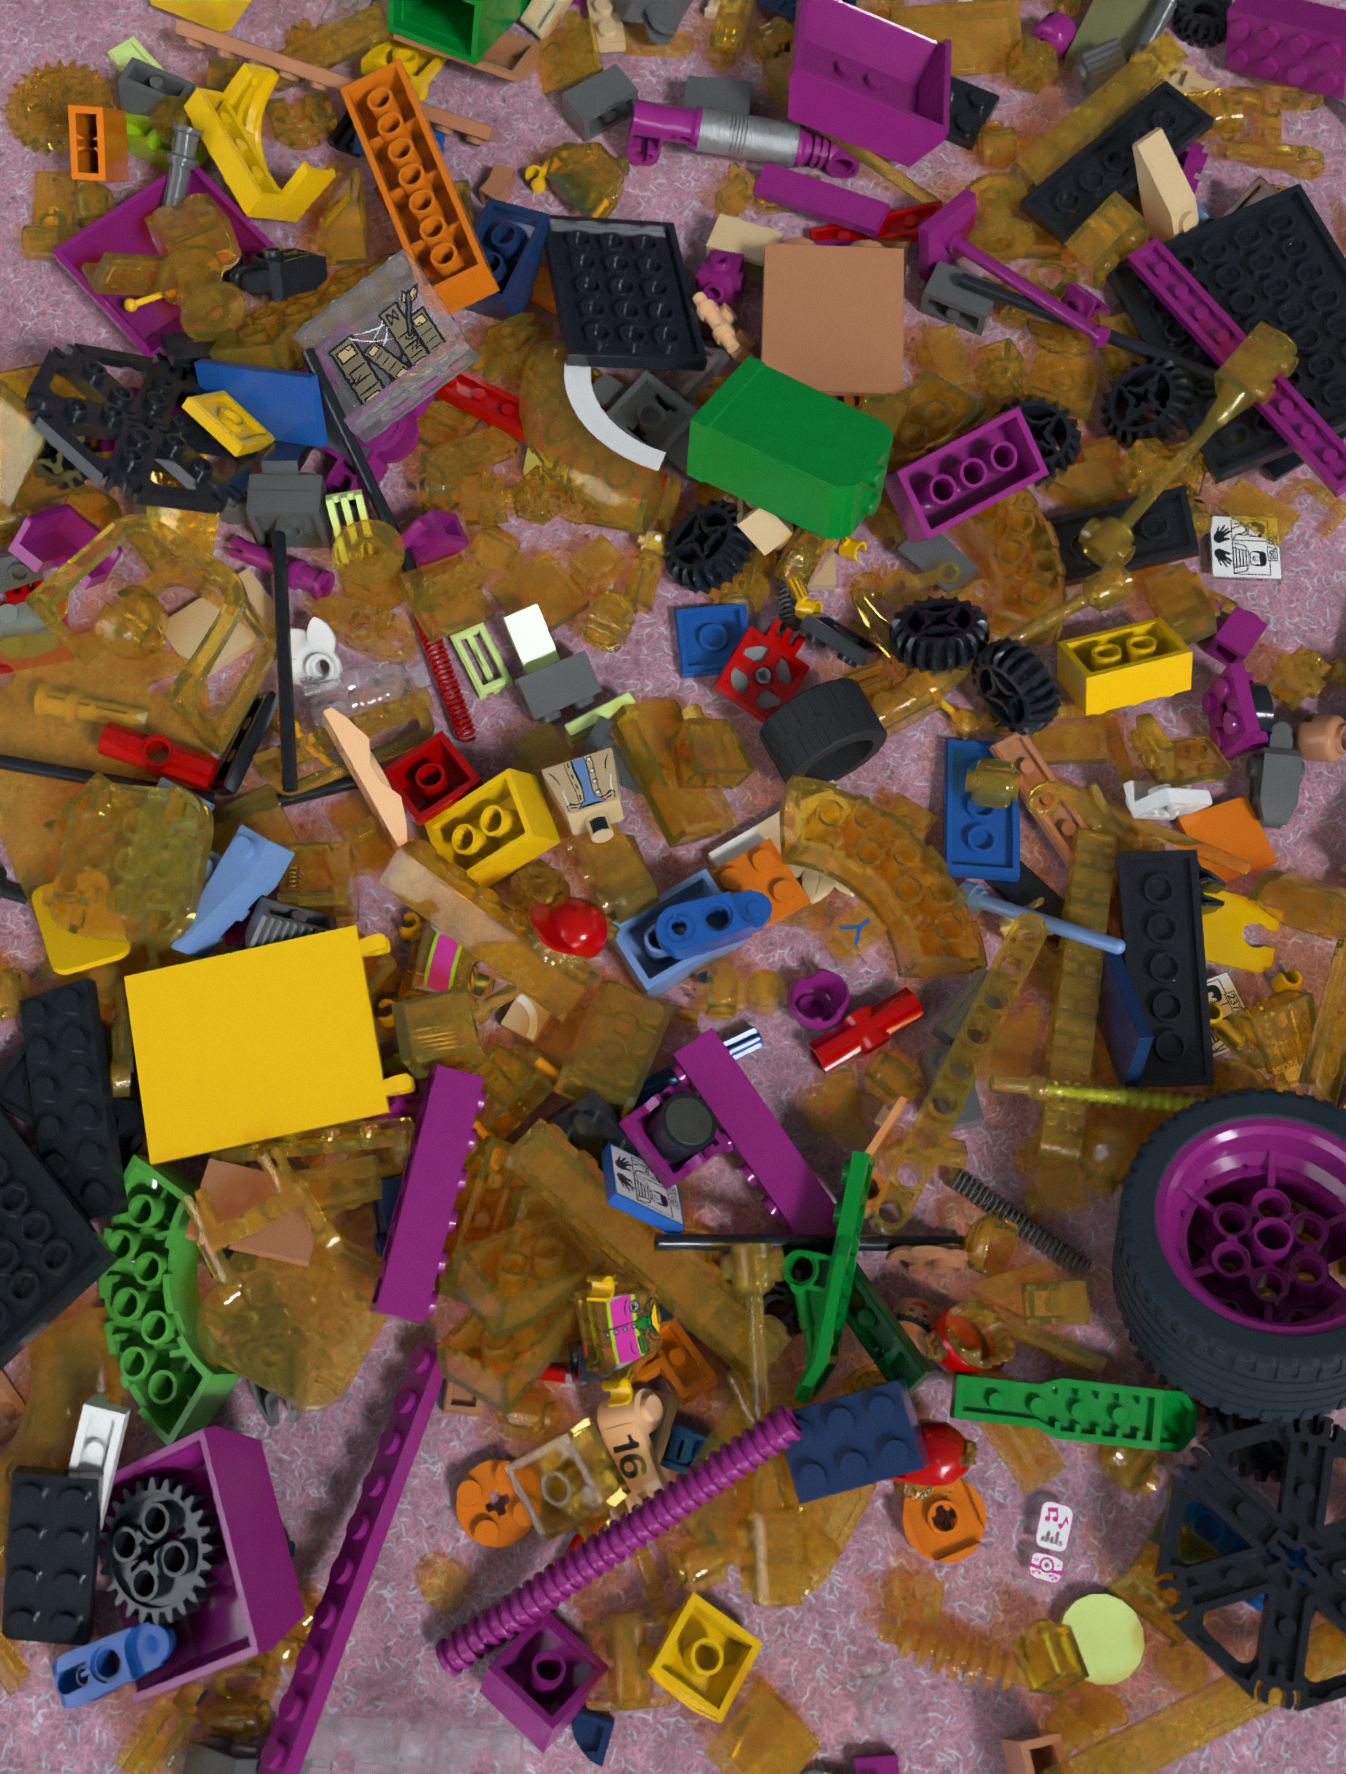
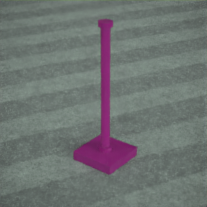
M964 189L918 227L919 277L926 283H928L938 261L952 265L964 256L1090 338L1091 344L1095 347L1101 348L1109 339L1111 330L1104 325L1097 326L975 246L976 194L969 189Z

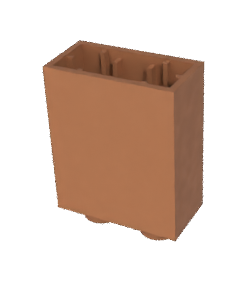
M803 237L789 238L780 244L765 243L761 289L759 360L776 371L884 422L891 431L895 432L903 397L904 249L885 248L881 243L873 240H860L849 246L816 245L812 240Z

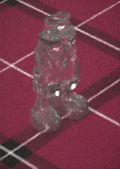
M401 660V662L384 661L369 667L368 665H359L341 670L340 678L323 680L313 676L299 678L320 741L330 738L321 722L323 711L330 707L344 716L352 713L353 718L359 720L373 714L376 715L382 712L383 709L403 702L412 696L415 697L418 690L432 686L423 660L407 664L406 660ZM345 693L346 698L323 702L326 698L337 694Z

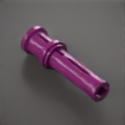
M236 536L232 540L230 545L238 549L236 551L229 548L230 557L239 559L273 575L272 551L245 540L241 536ZM287 558L288 588L295 591L301 589L312 594L315 600L319 602L325 601L334 587V573L328 570L322 572L310 567L308 561L301 558L294 560Z

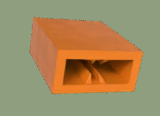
M68 105L72 179L129 182L126 110Z

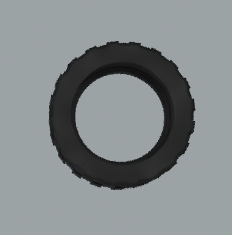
M838 678L815 685L785 702L764 722L759 736L788 790L803 792L815 790L831 780L837 781L857 770L883 747L887 738V732L859 683L850 678Z

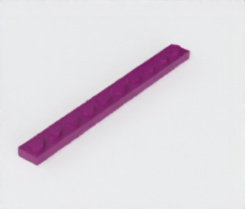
M1157 237L1129 254L1127 259L1131 269L1336 498L1346 492V444Z
M418 1342L416 1349L410 1356L407 1374L401 1389L394 1398L393 1411L385 1431L379 1438L378 1451L370 1472L363 1481L362 1493L355 1512L347 1523L345 1539L338 1557L331 1566L330 1579L322 1600L314 1611L313 1624L305 1645L297 1656L295 1672L287 1693L279 1704V1714L271 1736L262 1749L261 1762L256 1774L300 1773L454 1352L453 1348L443 1343Z

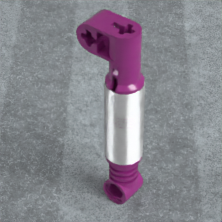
M635 99L628 132L627 158L632 164L637 166H652L657 163L664 140L687 144L690 150L702 151V153L705 151V153L708 152L709 154H721L724 157L726 155L736 159L739 157L741 160L744 158V160H753L754 162L757 161V163L759 161L760 163L769 162L777 166H786V168H797L800 165H806V162H808L809 167H813L816 163V168H822V165H824V169L834 178L849 179L859 172L860 147L833 136L828 138V135L822 133L821 137L819 132H814L812 135L810 130H807L804 125L799 123H789V121L786 123V121L773 120V118L770 120V118H763V116L761 118L760 116H750V114L747 116V114L743 115V113L739 114V112L735 113V111L732 113L731 111H724V109L721 111V109H711V107L704 106L689 109Z

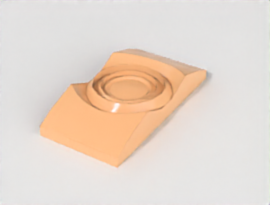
M330 707L324 710L321 722L394 853L403 849L407 845V823L401 795L392 790L381 766L371 752L369 738L347 717L334 708Z

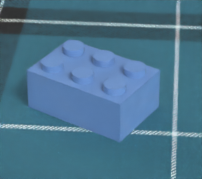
M706 868L608 924L609 934L607 939L647 1002L745 944V940L702 955L678 960L668 956L660 947L656 939V922L664 909L672 905L722 893ZM718 915L711 916L706 920L708 925L713 928H722L727 924V921ZM683 926L672 929L675 934L683 935L687 929Z

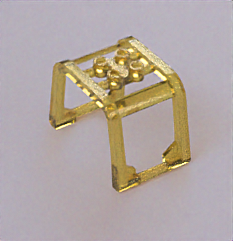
M129 514L118 518L26 597L25 602L39 617L40 621L59 639L61 644L85 666H88L108 643L165 589L184 587L220 609L195 653L163 697L176 713L190 723L195 729L193 733L206 748L215 754H222L277 659L276 634L271 625L259 615L248 598L243 581L229 565L153 517L145 514ZM127 539L152 574L89 630L76 637L61 621L68 613L69 592ZM166 547L174 552V554L176 555L174 559L168 552ZM239 622L252 631L260 643V649L221 712L203 716L192 702Z

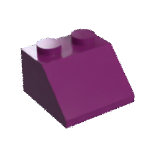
M549 1612L546 1616H539L538 1621L534 1624H529L527 1629L488 1666L479 1692L544 1753L573 1721L610 1667Z

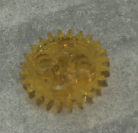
M59 60L57 66L52 68L48 62H45V70L40 71L38 68L33 67L34 75L32 77L25 74L21 75L25 82L24 84H13L16 93L7 94L10 103L5 104V109L8 113L5 117L16 139H20L24 147L30 145L33 152H37L42 148L45 156H48L52 149H55L58 156H62L65 148L70 150L68 105L115 109L112 102L114 97L105 78L100 77L97 69L90 71L86 63L78 68L75 60H72L68 67H65L62 60Z

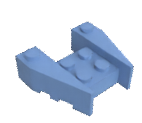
M161 777L142 811L115 911L149 923L154 912L158 909L183 926L171 947L177 951L204 959L223 941L221 936L236 920L242 922L251 913L249 907L261 895L267 897L276 888L295 852L270 837L241 824L224 855L197 839L216 805L193 791Z

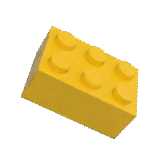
M1161 617L1057 642V680L1086 716L1098 715L1108 710L1124 706H1134L1144 701L1159 697H1170L1176 693L1191 690L1193 651Z
M511 768L506 769L424 823L447 890L470 895L479 894L561 842L537 776Z

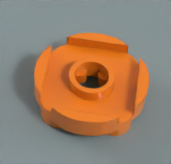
M494 1459L480 1463L466 1475L457 1489L456 1513L458 1521L464 1532L482 1546L500 1548L515 1544L528 1535L538 1518L541 1502L539 1488L529 1471L513 1461ZM494 1490H497L500 1496L506 1494L509 1496L510 1502L505 1505L506 1513L499 1516L496 1510L488 1511L487 1504L492 1501L490 1492L492 1493Z
M959 1478L946 1486L914 1484L902 1500L900 1520L903 1533L911 1547L925 1558L952 1563L963 1560L977 1549L980 1544L979 1541L983 1536V1531L986 1528L987 1514L981 1496L966 1481L964 1482ZM939 1505H942L945 1511L952 1510L954 1513V1518L949 1521L951 1528L945 1531L941 1525H934L932 1518L936 1516L935 1508Z

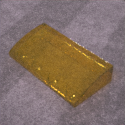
M973 0L890 8L888 21L940 43L945 39L952 41L951 76L953 77L1022 70V36L1018 0Z
M677 699L622 705L609 718L614 721L612 732L669 848L702 841L737 827L739 822L713 771L712 775L704 781L692 774L680 757L677 746L700 747L692 729L686 727L683 719L685 715Z

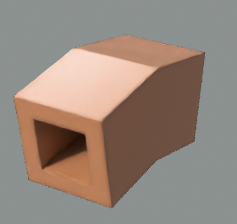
M495 164L490 177L479 188L480 202L486 205L488 198L507 202L516 183L515 169Z

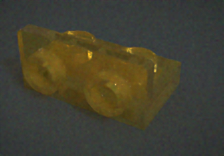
M105 252L100 263H84L81 270L95 294L147 296L159 291L171 265L165 256Z

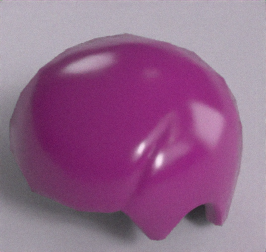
M818 969L809 977L804 978L800 976L793 984L787 998L789 1013L802 1027L815 1030L828 1029L836 1025L847 1009L850 995L848 985L839 974L827 969Z

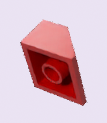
M442 730L382 769L392 790L401 795L404 813L419 826L483 785L480 777Z

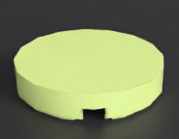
M1105 1593L1087 1594L1072 1600L1061 1613L1057 1626L1059 1649L1065 1664L1078 1677L1097 1685H1114L1129 1678L1140 1665L1145 1649L1144 1630L1136 1613L1123 1600Z

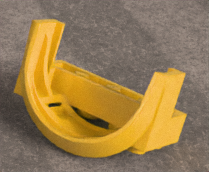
M244 62L224 92L197 87L184 105V109L192 121L194 129L204 131L201 139L245 215L248 217L297 223L309 206L335 178V170L333 168L328 170L313 168L309 166L307 161H304L283 189L276 184L264 158L261 126L266 103L279 79V75L272 68Z

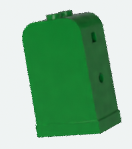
M388 0L387 30L477 65L491 46L524 13L531 0Z
M749 355L691 418L686 475L700 482L705 481L820 537L841 539L852 534L867 514L870 516L874 515L879 507L893 442V433L884 422L766 366L764 362Z

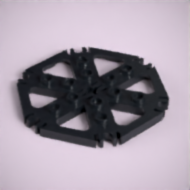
M67 344L64 352L58 347H54L53 351H48L23 402L26 403L24 408L26 411L33 412L30 418V423L34 425L33 428L98 487L101 480L105 479V491L110 492L113 486L119 487L125 491L124 499L127 501L131 500L134 494H137L138 498L135 504L202 513H222L227 504L231 508H235L236 504L239 505L245 493L257 452L235 457L194 418H188L179 414L171 415L179 396L186 394L191 397L207 393L189 375H186L184 381L180 379L182 376L181 370L177 369L174 374L168 373L163 369L164 362L160 360L157 361L155 366H152L153 357L84 344ZM103 365L118 368L129 367L140 371L144 381L137 397L134 396L130 389L120 384L110 375ZM55 374L64 377L89 401L77 397H62L55 394L50 389V384ZM74 435L117 441L111 457L102 458L90 451ZM200 454L231 458L237 461L234 475L227 476L220 473L210 461L203 458ZM153 459L187 489L162 486L154 483L148 476Z
M1297 1418L1293 1428V1422H1280L1279 1419H1273L1272 1422L1259 1423L1198 1442L1207 1449L1211 1457L1209 1458L1203 1449L1192 1447L1189 1451L1199 1462L1198 1469L1194 1472L1190 1471L1182 1463L1176 1465L1177 1473L1182 1478L1187 1479L1188 1483H1183L1175 1473H1171L1154 1577H1159L1164 1573H1173V1579L1166 1578L1160 1580L1156 1586L1158 1590L1173 1588L1177 1592L1178 1599L1176 1603L1164 1607L1166 1613L1177 1615L1186 1611V1614L1178 1620L1169 1621L1249 1698L1255 1700L1254 1690L1257 1682L1260 1681L1256 1689L1257 1701L1268 1704L1270 1691L1273 1688H1278L1282 1695L1280 1707L1291 1710L1294 1706L1295 1696L1293 1691H1295L1296 1703L1293 1710L1299 1712L1346 1697V1673L1317 1682L1310 1681L1304 1675L1313 1608L1346 1638V1574L1341 1571L1346 1569V1517L1325 1524L1333 1459L1337 1457L1346 1459V1431L1340 1425L1333 1424V1434L1331 1440H1329L1328 1438L1332 1432L1331 1421H1320L1319 1431L1316 1435H1313L1308 1431V1420L1300 1421ZM1267 1440L1277 1441L1283 1447L1284 1462L1277 1510L1228 1466V1457L1231 1452ZM1192 1501L1202 1503L1248 1547L1195 1564L1184 1562L1179 1556L1178 1546L1186 1505ZM1282 1547L1294 1551L1301 1549L1303 1553L1300 1556V1560L1309 1572L1299 1567H1291L1289 1569L1286 1566L1289 1558ZM1269 1551L1277 1559L1273 1560L1266 1552ZM1296 1578L1304 1584L1303 1587L1296 1581ZM1264 1594L1256 1654L1247 1663L1239 1662L1206 1631L1203 1624L1204 1615L1207 1611Z

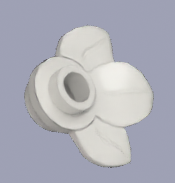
M315 616L310 620L307 631L299 628H290L293 684L303 685L313 681L320 685H328L336 681L341 674L342 664L340 658L335 653L336 637L330 626L324 620ZM321 660L328 662L330 667L328 672L320 668Z

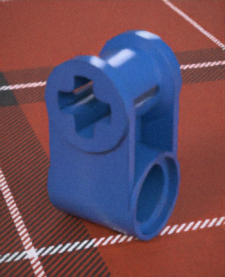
M672 1424L670 1437L660 1466L686 1475L688 1467H697V1462L701 1458L708 1460L709 1453L713 1450L719 1452L720 1445L723 1443L707 1438L696 1431ZM685 1440L680 1458L677 1460L681 1442Z

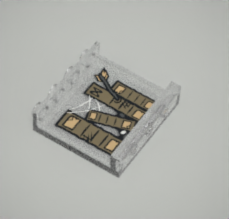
M405 248L388 258L382 266L369 276L361 279L355 287L342 297L334 300L328 308L312 320L307 321L301 329L292 335L293 339L305 350L309 348L315 349L346 415L344 419L346 425L365 444L480 358L419 264Z

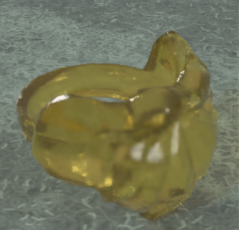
M1044 260L1037 263L1031 270L1029 277L1031 283L1061 301L1069 283L1077 282L1079 285L1082 283L1080 274L1075 267H1066L1054 260ZM1046 267L1056 268L1062 273L1064 278L1051 290L1042 285L1038 280L1037 275L1041 269Z
M272 1649L218 1671L214 1681L217 1695L230 1703L249 1702L259 1697L263 1704L271 1705L281 1684L282 1671L280 1670L281 1662L277 1659L276 1652ZM250 1674L259 1677L254 1685L245 1689H233L228 1687L224 1681L225 1677L232 1678L239 1675Z

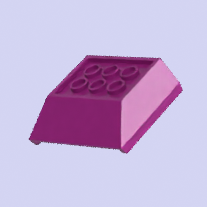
M797 0L789 75L788 119L910 167L943 143L949 133L952 41L945 39L942 43L842 0Z
M198 165L197 167L195 166V170L191 169L180 235L157 229L168 172L51 251L55 260L144 356L152 357L163 349L159 342L162 333L189 331L245 292L244 289L234 287L231 281L226 285L221 283L203 269L200 260L219 248L231 247L240 252L244 265L251 264V255L253 253L262 252V249L267 247H276ZM184 278H189L193 282L194 290L190 293L178 292L138 306L135 312H128L124 308V301L128 298L136 300L179 285L180 280Z
M219 1426L203 1428L115 1473L106 1515L116 1514L112 1502L124 1499L123 1490L136 1487L137 1481L164 1475L167 1478L181 1477L182 1484L191 1482L195 1484L193 1495L206 1493V1500L202 1507L204 1509L215 1507L216 1511L209 1520L211 1525L221 1524V1529L214 1534V1539L225 1543V1547L215 1550V1557L224 1562L223 1566L213 1568L211 1571L219 1580L218 1584L206 1587L210 1598L198 1602L199 1610L187 1614L174 1628L177 1636V1647L175 1653L169 1659V1663L135 1681L137 1693L132 1694L133 1704L145 1701L272 1650L305 1616L265 1454L259 1439ZM105 1520L102 1533L110 1531L111 1528ZM181 1536L175 1539L167 1540V1543L174 1540H178ZM104 1541V1545H105V1549H106V1548H107V1542ZM116 1589V1590H115V1594H116V1597H117V1595H118L119 1592H118L117 1589ZM128 1603L118 1606L123 1630L141 1625L139 1615L126 1616Z

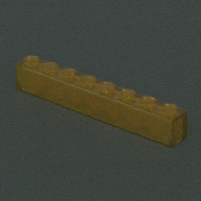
M540 1117L507 1152L503 1165L753 1386L764 1376L792 1341V1338L786 1333L787 1329L784 1324L772 1315L766 1316L754 1305L755 1301L752 1296L740 1287L734 1288L722 1277L721 1269L708 1259L702 1260L693 1251H656L654 1249V1235L666 1232L608 1205L604 1173L598 1168L595 1158L585 1150L578 1151L567 1141V1135L559 1126L554 1123L548 1124Z

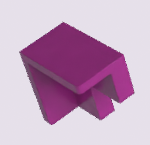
M67 503L27 516L8 551L36 574L58 567L86 590L105 582L122 554L123 549Z

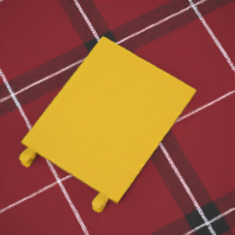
M352 925L124 976L150 1164H160L390 1113L388 1096L414 1092L416 1088L415 1081L409 1074L404 1073L384 1079L363 959L366 956L389 953L391 950L389 939L382 933L360 939L358 926Z

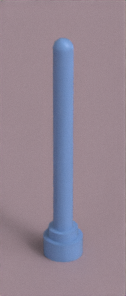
M971 881L961 883L955 895L956 908L971 914L986 910L1114 954L1123 953L1126 947L1122 939L989 896V893L984 890L982 885Z

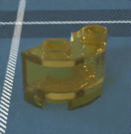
M327 92L306 94L298 104H289L284 97L268 99L264 109L275 138L277 140L279 138L280 141L289 144L290 149L308 150L321 145L320 139L327 135L329 130L334 132L337 117Z

